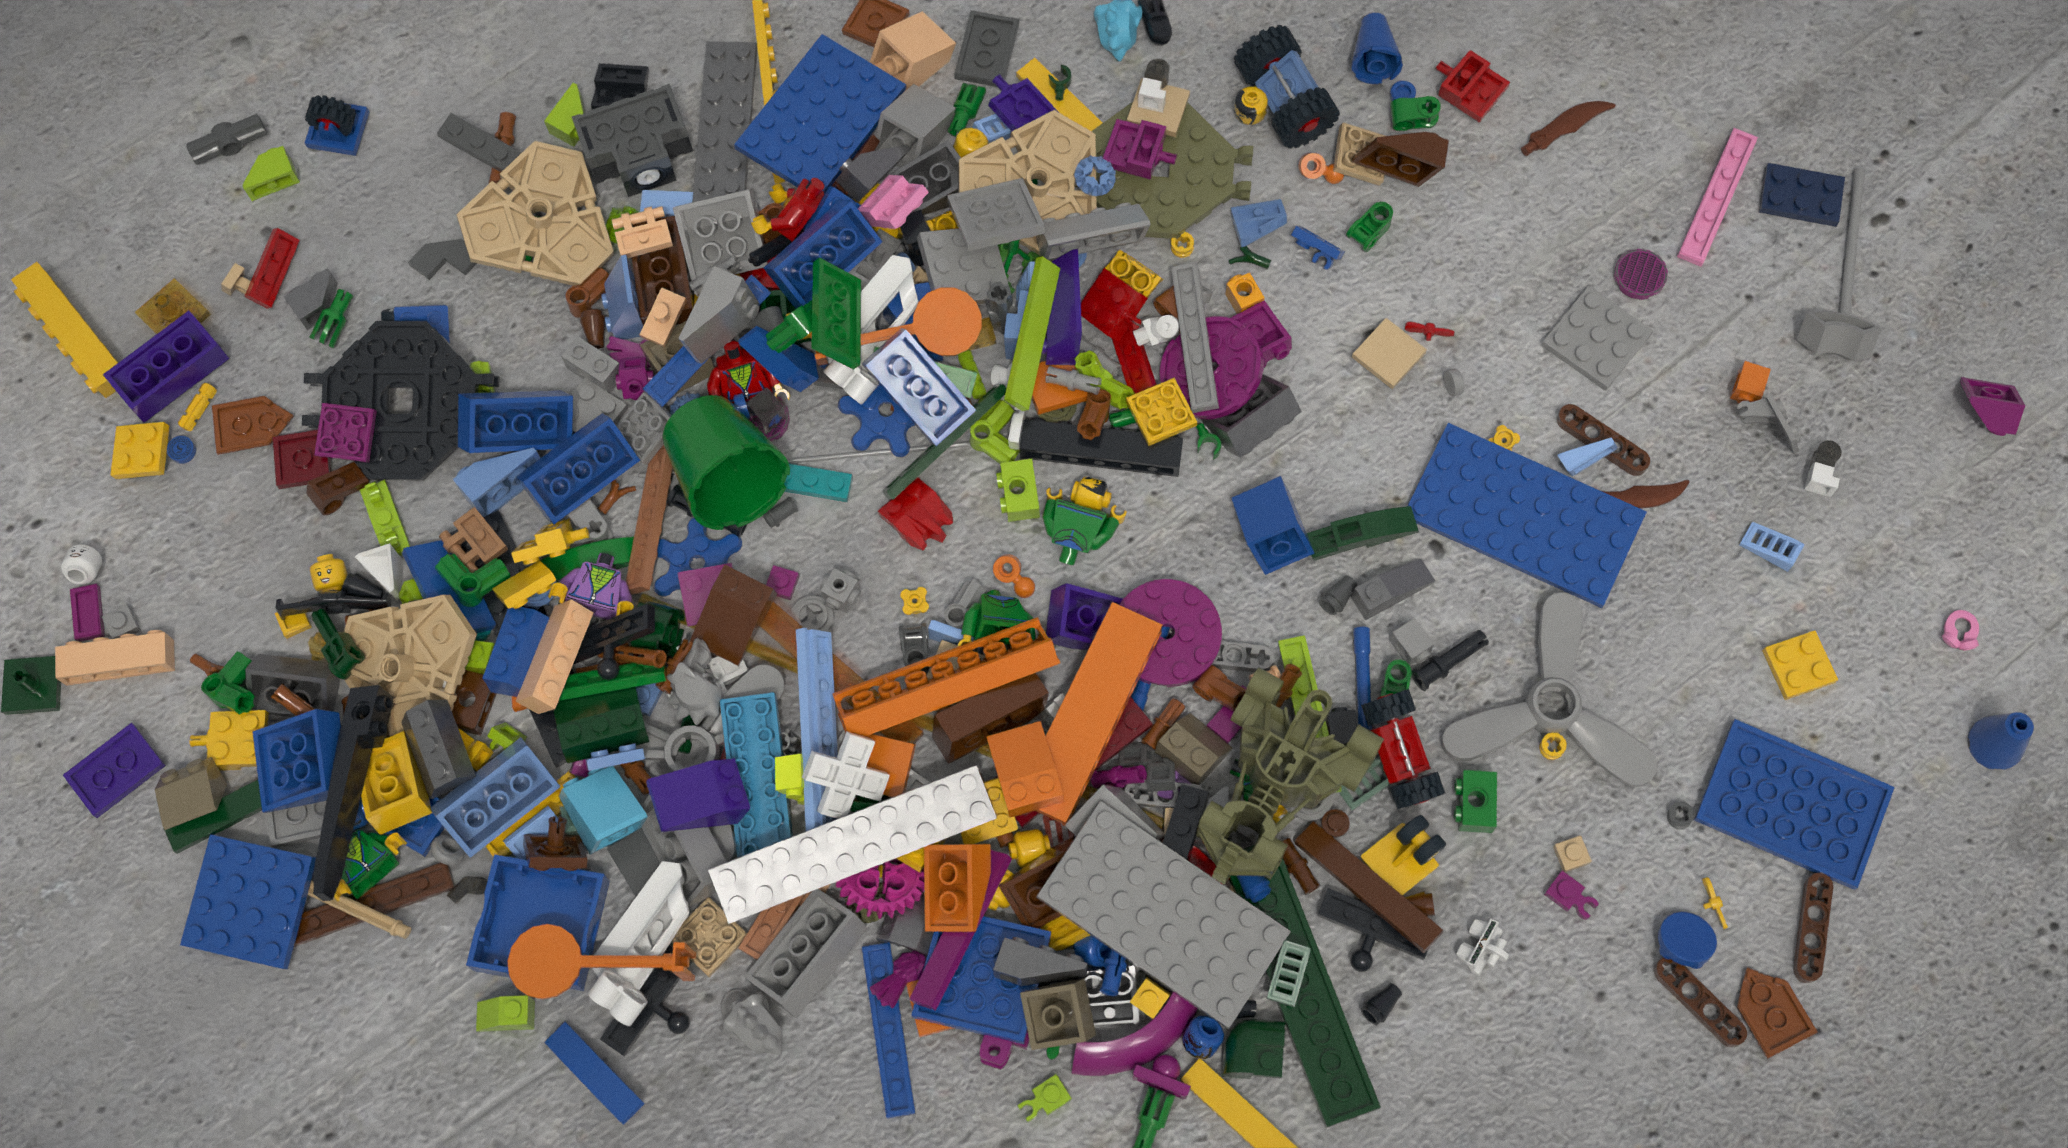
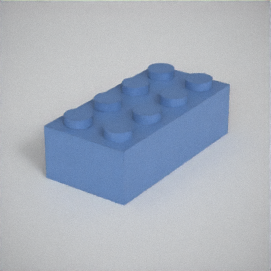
M520 737L475 772L476 777L456 787L434 804L431 809L435 817L471 858L560 788V785Z

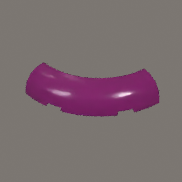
M1173 992L1162 1011L1150 1023L1135 1033L1113 1041L1077 1043L1072 1074L1107 1076L1134 1070L1136 1064L1143 1066L1167 1051L1183 1035L1187 1026L1196 1015L1198 1008Z

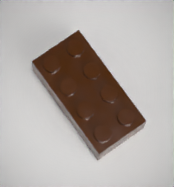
M675 216L655 219L656 221L666 219L673 244L672 247L631 257L640 318L643 325L661 288L683 296L687 300L676 325L687 322L694 307L693 293L689 285L691 281ZM645 221L642 223L634 224L633 227H637L648 223L647 221Z
M1033 673L961 700L952 707L951 705L939 709L934 717L932 738L947 763L950 764L987 745L986 736L1024 726L1044 716L1049 692L1038 675Z

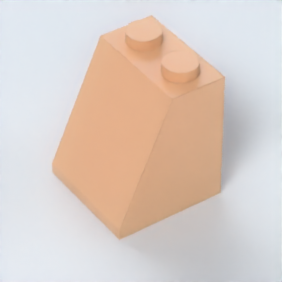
M922 11L881 30L870 63L905 83L907 90L913 84L919 87L945 66L951 59L956 42Z

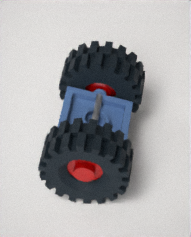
M1277 25L1276 28L1271 26L1267 31L1263 29L1259 31L1257 36H1251L1250 41H1245L1242 44L1243 48H1239L1236 51L1237 55L1234 56L1236 67L1248 85H1256L1266 94L1268 106L1275 116L1271 119V125L1285 147L1292 148L1294 146L1299 148L1301 144L1305 146L1309 144V141L1319 139V135L1326 134L1327 129L1334 126L1333 122L1338 121L1339 109L1328 91L1317 86L1300 58L1302 53L1301 47L1287 26Z

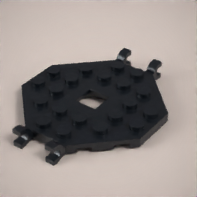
M375 321L368 328L369 331L360 340H356L342 354L343 357L333 367L330 366L324 373H304V384H310L312 387L322 386L321 406L322 403L377 410L369 463L354 461L363 470L362 472L368 479L424 481L458 447V395L478 393L479 386L499 387L500 377L494 376L493 373L477 374L428 321ZM390 388H412V410L409 414H389ZM302 415V426L318 428L320 415Z

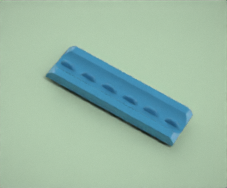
M775 692L720 700L726 759H735L751 808L738 824H734L737 858L793 836L789 799L786 798V794L775 790V757L784 756L778 702Z

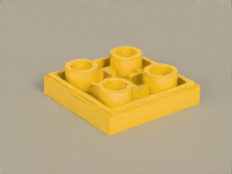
M1175 378L1126 398V403L1148 446L1197 426V420Z
M539 560L492 589L507 608L513 607L517 609L528 602L527 598L535 593L542 594L548 591L556 578L552 571Z

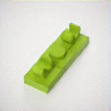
M383 480L378 483L372 482L365 485V488L360 489V493L380 546L390 543L400 557L403 556V549L411 547L387 482Z

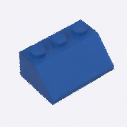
M513 607L508 608L483 675V680L492 693L518 696L550 617L534 609L524 607L517 609Z

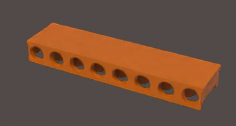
M1114 602L1111 603L1046 734L1047 743L1064 794V802L1035 811L1062 823L1064 826L1072 818L1162 634V624Z
M1037 617L832 693L845 733L851 732L865 737L1060 664V660L1056 655L1052 639L1048 638ZM1029 628H1035L1039 632L1038 637L1034 641L1031 634L1025 632ZM1010 638L1011 648L1006 650L1005 644L999 642L1000 639ZM975 648H984V659L980 660L979 654L973 651ZM951 657H958L959 668L954 670L952 663L947 661ZM928 666L932 667L931 673L933 676L929 680L926 673L921 671V669ZM897 677H905L907 686L905 689L902 690L900 683L894 681ZM873 686H879L880 698L876 700L873 692L868 691ZM853 696L852 703L854 707L852 709L846 710L842 708L841 701L844 697Z

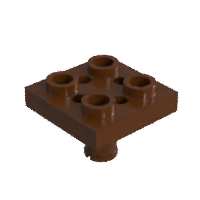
M558 816L557 824L555 822L556 817H550L548 820V835L524 834L523 848L529 868L539 871H546L550 868H562L567 871L587 868L588 857L580 836L565 835L566 818Z

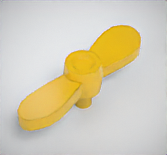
M1705 877L1702 879V882L1710 899H1708V903L1703 904V908L1705 910L1708 908L1715 910L1723 929H1726L1728 926L1720 909L1723 907L1722 900L1719 896L1715 895L1711 880Z

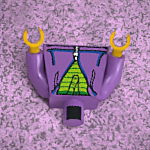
M606 553L598 555L596 564L584 562L581 568H574L558 583H553L548 598H551V596L560 597L559 603L572 599L592 611V616L606 620L634 609L627 582L621 579V571L612 569L614 557Z

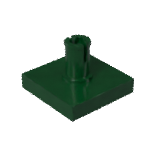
M55 656L4 660L1 712L3 714L60 711L61 682L55 677Z

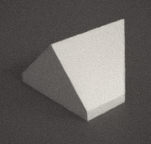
M391 544L358 553L355 556L358 562L398 601L399 592L402 587L404 561Z

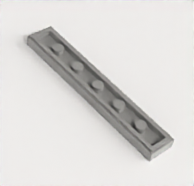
M1193 262L1173 266L1171 270L1191 410L1193 413L1218 409L1219 403L1198 264Z

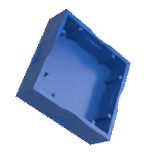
M494 854L484 893V907L475 928L466 966L475 972L510 978L508 957L512 945L525 931L534 926L544 924L562 927L575 937L581 948L582 955H593L610 880L605 874L580 869L567 871L562 868H550L546 871H539L529 868L527 860ZM582 968L580 970L579 977L570 989L584 991L589 968Z

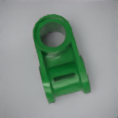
M1433 96L1393 100L1390 103L1393 129L1396 131H1407L1410 129L1434 127L1439 119L1440 101Z
M1376 202L1361 218L1352 224L1346 233V237L1349 239L1353 238L1363 246L1364 252L1370 251L1391 227L1393 209L1390 204L1386 202ZM1382 215L1386 219L1378 220L1375 218V216Z
M1394 660L1388 665L1379 697L1409 689L1411 667L1406 661ZM1400 670L1404 674V679H1394L1391 671Z

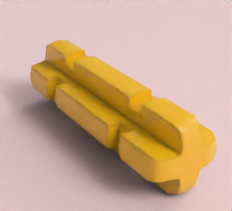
M208 383L201 385L198 390L200 392L199 395L195 394L185 410L187 414L182 415L178 421V425L186 431L193 430L196 425L195 420L200 419L210 403L208 400L212 399L217 392L212 385Z

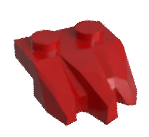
M918 477L896 498L888 501L878 510L880 517L897 530L903 540L910 546L922 551L927 547V539L932 538L943 543L947 535L941 529V526L954 523L950 509L937 493Z

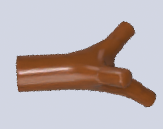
M613 480L609 493L597 509L606 515L619 498L629 492L636 491V487H626L619 490V483Z
M194 654L190 658V663L203 670L207 676L220 672L224 667L214 664L198 654Z

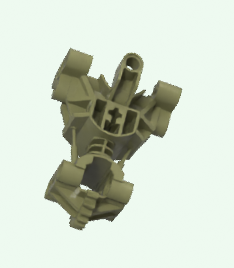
M1260 667L1251 678L1243 698L1230 721L1242 727L1238 767L1241 769L1239 782L1235 785L1231 802L1226 803L1225 807L1214 801L1210 802L1199 821L1196 835L1201 839L1216 865L1212 878L1222 884H1225L1231 875L1265 876L1271 880L1288 846L1276 838L1277 834L1295 818L1294 815L1303 807L1313 809L1320 801L1337 792L1342 785L1355 792L1375 760L1384 741V738L1361 725H1358L1347 746L1336 741L1334 734L1315 738L1332 706L1330 695L1323 690L1310 692L1291 723L1288 716V708L1284 707V710L1276 706L1284 681ZM1319 701L1324 704L1325 709L1316 711L1311 707L1310 703ZM1245 773L1249 776L1253 788V793L1249 797L1248 802L1240 801L1244 788L1242 783ZM1279 805H1283L1285 808L1296 807L1276 824L1274 823L1272 818L1274 813L1277 812ZM1240 825L1247 826L1259 834L1254 847L1249 853L1235 843L1226 840L1230 833L1238 830Z

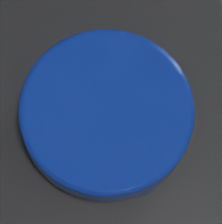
M1676 912L1669 915L1658 930L1660 954L1665 959H1671L1678 964L1694 969L1703 967L1710 960L1717 947L1716 934L1709 923L1698 915L1689 912Z

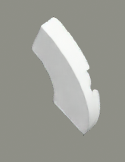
M1015 407L1014 410L1016 412L1012 416L1008 444L1010 449L1019 450L1027 410L1021 411Z

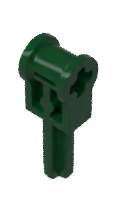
M319 609L311 614L312 620L326 642L321 652L328 662V668L336 677L347 680L351 676V670L365 660L364 653L356 646L349 633L337 631L326 610Z

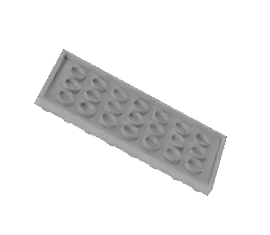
M1102 801L1097 804L1036 896L1046 905L1227 1029L1231 1027L1281 948L1283 941L1286 940L1291 932Z

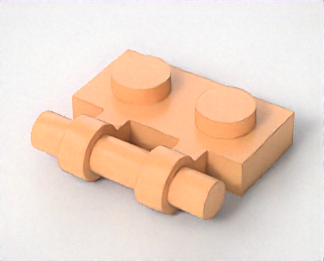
M662 206L653 209L652 207H647L642 212L631 215L628 212L621 214L620 218L612 219L614 230L623 227L625 229L615 232L621 256L627 255V258L673 246L666 219L655 220L665 216ZM645 221H647L648 223L637 227H633L634 224L642 223Z

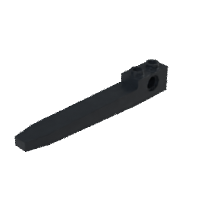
M380 685L350 688L338 736L315 861L313 894L322 901L333 900L342 878L372 749L383 746L387 733V725L393 708L394 698Z

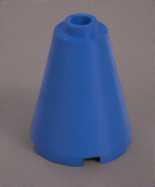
M1370 13L1364 16L1361 21L1351 68L1358 80L1367 84H1381L1383 79L1390 77V80L1396 78L1401 72L1403 62L1386 17L1380 13Z
M2020 712L1984 717L1978 720L1969 731L1970 753L1979 764L1988 769H2009L2018 764L2023 758L2034 731V724L2029 716Z

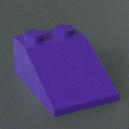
M1068 583L1052 589L1046 634L1048 638L1052 639L1054 645L1088 651L1111 603L1114 602L1120 605L1123 598Z
M735 759L707 761L653 777L646 781L661 832L738 824L751 809Z

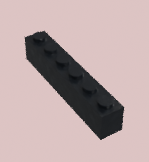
M1042 418L1024 419L1020 443L1021 459L1179 477L1183 438L1177 435L1148 446L1141 430L1131 432L1125 431L1120 427H1111L1110 429L1102 428L1100 436L1090 440L1083 438L1081 433L1077 431L1078 425H1072L1068 421L1054 423L1046 422Z

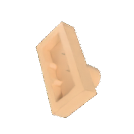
M661 288L639 334L640 337L665 347L686 304V298Z

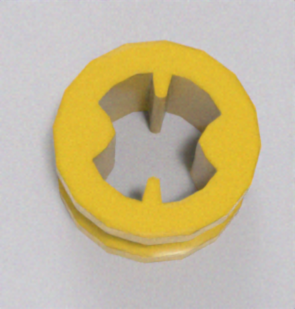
M1184 232L1178 239H1171V251L1175 256L1186 258L1192 254L1194 239L1191 234ZM1178 242H1187V248H1184L1183 246L1178 247Z
M1548 733L1540 742V753L1546 759L1556 760L1565 752L1566 740L1558 733ZM1550 740V743L1556 741L1558 743L1557 750L1559 751L1556 752L1555 749L1553 752L1547 749L1549 746L1547 741Z

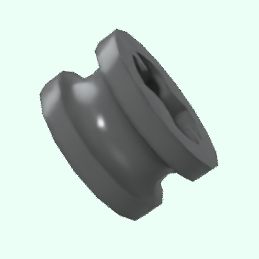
M1676 802L1670 807L1667 813V820L1673 828L1681 830L1689 827L1694 820L1695 813L1692 806L1688 803ZM1676 809H1679V812L1681 810L1686 812V821L1683 822L1682 818L1678 821L1675 818L1677 814Z

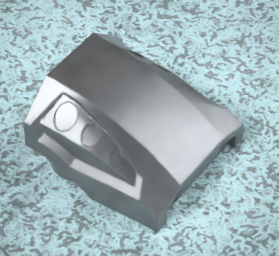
M921 895L920 901H915L912 909L905 906L903 915L895 910L893 918H890L888 913H886L884 922L876 937L877 941L883 942L884 940L885 943L890 942V944L898 947L908 948L910 951L915 950L923 955L925 954L927 957L934 932L925 931V896Z
M1125 962L1127 968L1122 973L1118 990L1119 994L1117 996H1108L1100 992L1106 970L1104 966L1094 967L1087 965L1088 971L1086 976L1078 977V979L1085 978L1094 1026L1114 1024L1140 1025L1138 1008L1130 1003L1137 992L1135 967L1131 962Z

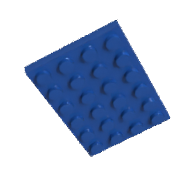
M821 34L735 142V150L796 187L802 179L810 181L812 178H818L824 184L822 191L825 195L829 186H832L842 173L839 168L849 158L853 159L878 126L881 112L904 93L906 84Z
M1734 719L1694 821L1809 871L1823 873L1829 876L1832 881L1856 890L1860 884L1895 787Z

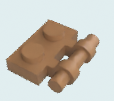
M475 507L453 522L458 530L457 533L452 536L448 530H445L439 535V538L444 543L443 547L448 553L455 554L471 573L478 570L475 561L479 558L486 565L508 550L503 541ZM464 541H467L473 548L467 553L461 548V544Z

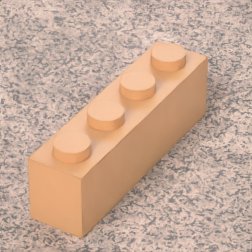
M572 599L554 606L517 696V703L537 714L556 708L592 618V611Z
M151 630L146 635L138 636L135 634H123L120 638L116 639L100 637L93 639V642L87 643L70 641L65 643L64 646L55 647V677L66 686L175 671L174 640L161 630Z

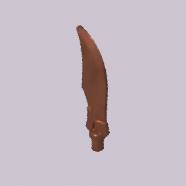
M1591 101L1576 105L1563 112L1543 129L1531 133L1529 142L1521 148V151L1525 156H1528L1533 151L1545 150L1560 136L1575 133L1592 118L1607 110L1614 109L1616 105L1604 101Z
M1684 480L1674 484L1658 486H1633L1621 492H1602L1638 508H1651L1676 499L1683 493L1690 481Z

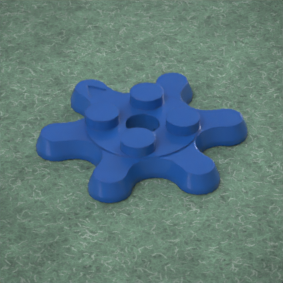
M880 385L862 405L850 395H844L839 399V411L846 415H855L860 421V428L851 439L854 449L858 451L867 450L873 441L883 439L889 443L891 452L896 457H905L909 453L910 444L906 435L907 431L912 426H915V424ZM884 403L894 407V412L889 417H884L879 413V409Z
M692 518L687 524L688 536L683 542L672 543L667 539H659L657 557L666 560L669 569L667 574L655 581V593L661 597H666L672 592L680 590L677 573L694 570L690 567L693 558L705 560L703 568L727 564L729 557L742 548L741 538L735 534H729L721 540H711L707 536V528L699 524L695 518Z

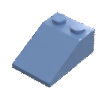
M622 255L605 281L606 293L601 294L604 309H608L609 317H605L608 333L612 332L614 337L625 340L640 337L639 334L644 325L640 318L634 273L627 255Z
M534 448L474 462L472 465L462 468L453 481L471 506L475 507L482 517L498 511L524 490L516 476L539 460L540 456Z

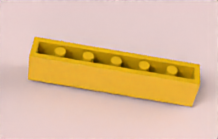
M36 261L12 278L11 281L17 287L14 293L23 303L29 302L31 306L28 310L37 321L40 319L44 321L43 330L51 339L54 337L58 339L59 343L56 346L65 357L70 355L73 358L70 364L79 375L84 373L88 379L84 382L94 394L99 391L105 398L116 392L103 374L118 363L44 268Z

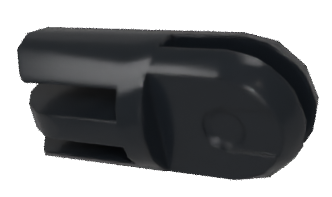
M1137 0L1138 6L1142 7V19L1150 41L1159 46L1167 44L1172 36V27L1163 0Z

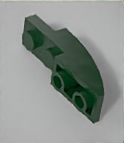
M1406 506L1373 511L1330 522L1331 526L1308 532L1307 535L1315 553L1312 554L1313 561L1365 545L1367 548L1418 533L1419 530L1412 507Z

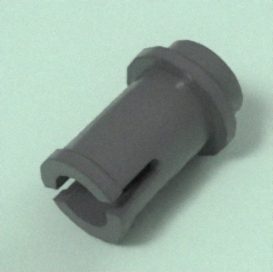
M787 497L786 500L768 510L763 515V518L770 528L774 526L779 527L781 521L799 510L794 501Z

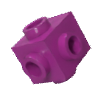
M646 357L620 359L619 374L615 376L617 390H622L623 399L631 398L632 400H638L644 392L642 389L654 377L653 370H648Z

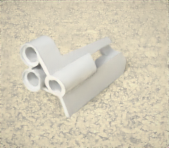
M892 255L861 291V334L876 331V319L899 292L903 312L889 328L904 325L915 311L918 297L914 286L910 258ZM886 341L862 345L860 366L854 370L828 357L829 365L823 372L862 405L879 386L878 382L868 373L862 363L872 355L874 346L881 347Z
M666 861L660 863L594 955H663L689 914L688 902L682 890V885L685 881L681 863ZM668 905L673 921L655 946L652 947L649 942L648 932ZM592 968L599 979L588 992V996L598 1005L608 1008L610 1014L616 1020L626 1026H631L648 1003L640 989L654 968Z

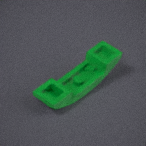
M634 537L608 539L565 550L566 553L552 558L549 556L540 561L552 571L557 583L574 568H581L584 562L596 564L600 553L613 556L614 562L612 567L615 566L616 570L629 567Z

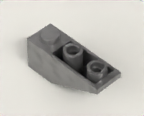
M1012 937V940L1004 938L993 970L995 978L1020 986L1084 977L1088 971L1087 963L1083 962L1084 959L1077 955L1067 954V957L1056 954V950L1043 945L1039 948L1030 946L1028 941L1018 937Z

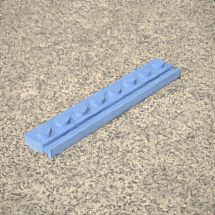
M807 628L796 629L803 772L811 751L836 758L838 756L835 701L832 695L834 693L831 632L814 629L807 630ZM804 780L806 831L836 820L837 818L822 815L817 811L826 786Z

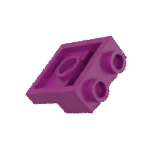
M1265 300L1231 317V319L1237 320L1247 327L1257 338L1263 352L1264 368L1268 361L1274 358L1282 360L1290 353L1292 337Z

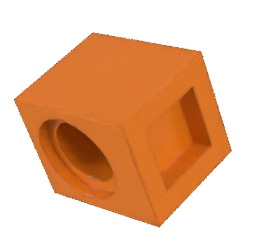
M1745 361L1738 371L1730 399L1738 403L1761 400L1771 369Z

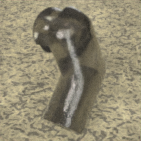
M465 876L449 891L447 896L457 904L466 894L482 895L485 893L487 880L480 876Z

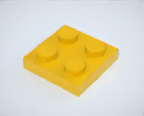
M165 422L116 426L110 476L115 479L164 475L170 425Z
M1815 630L1767 646L1762 650L1784 700L1823 688L1838 681Z

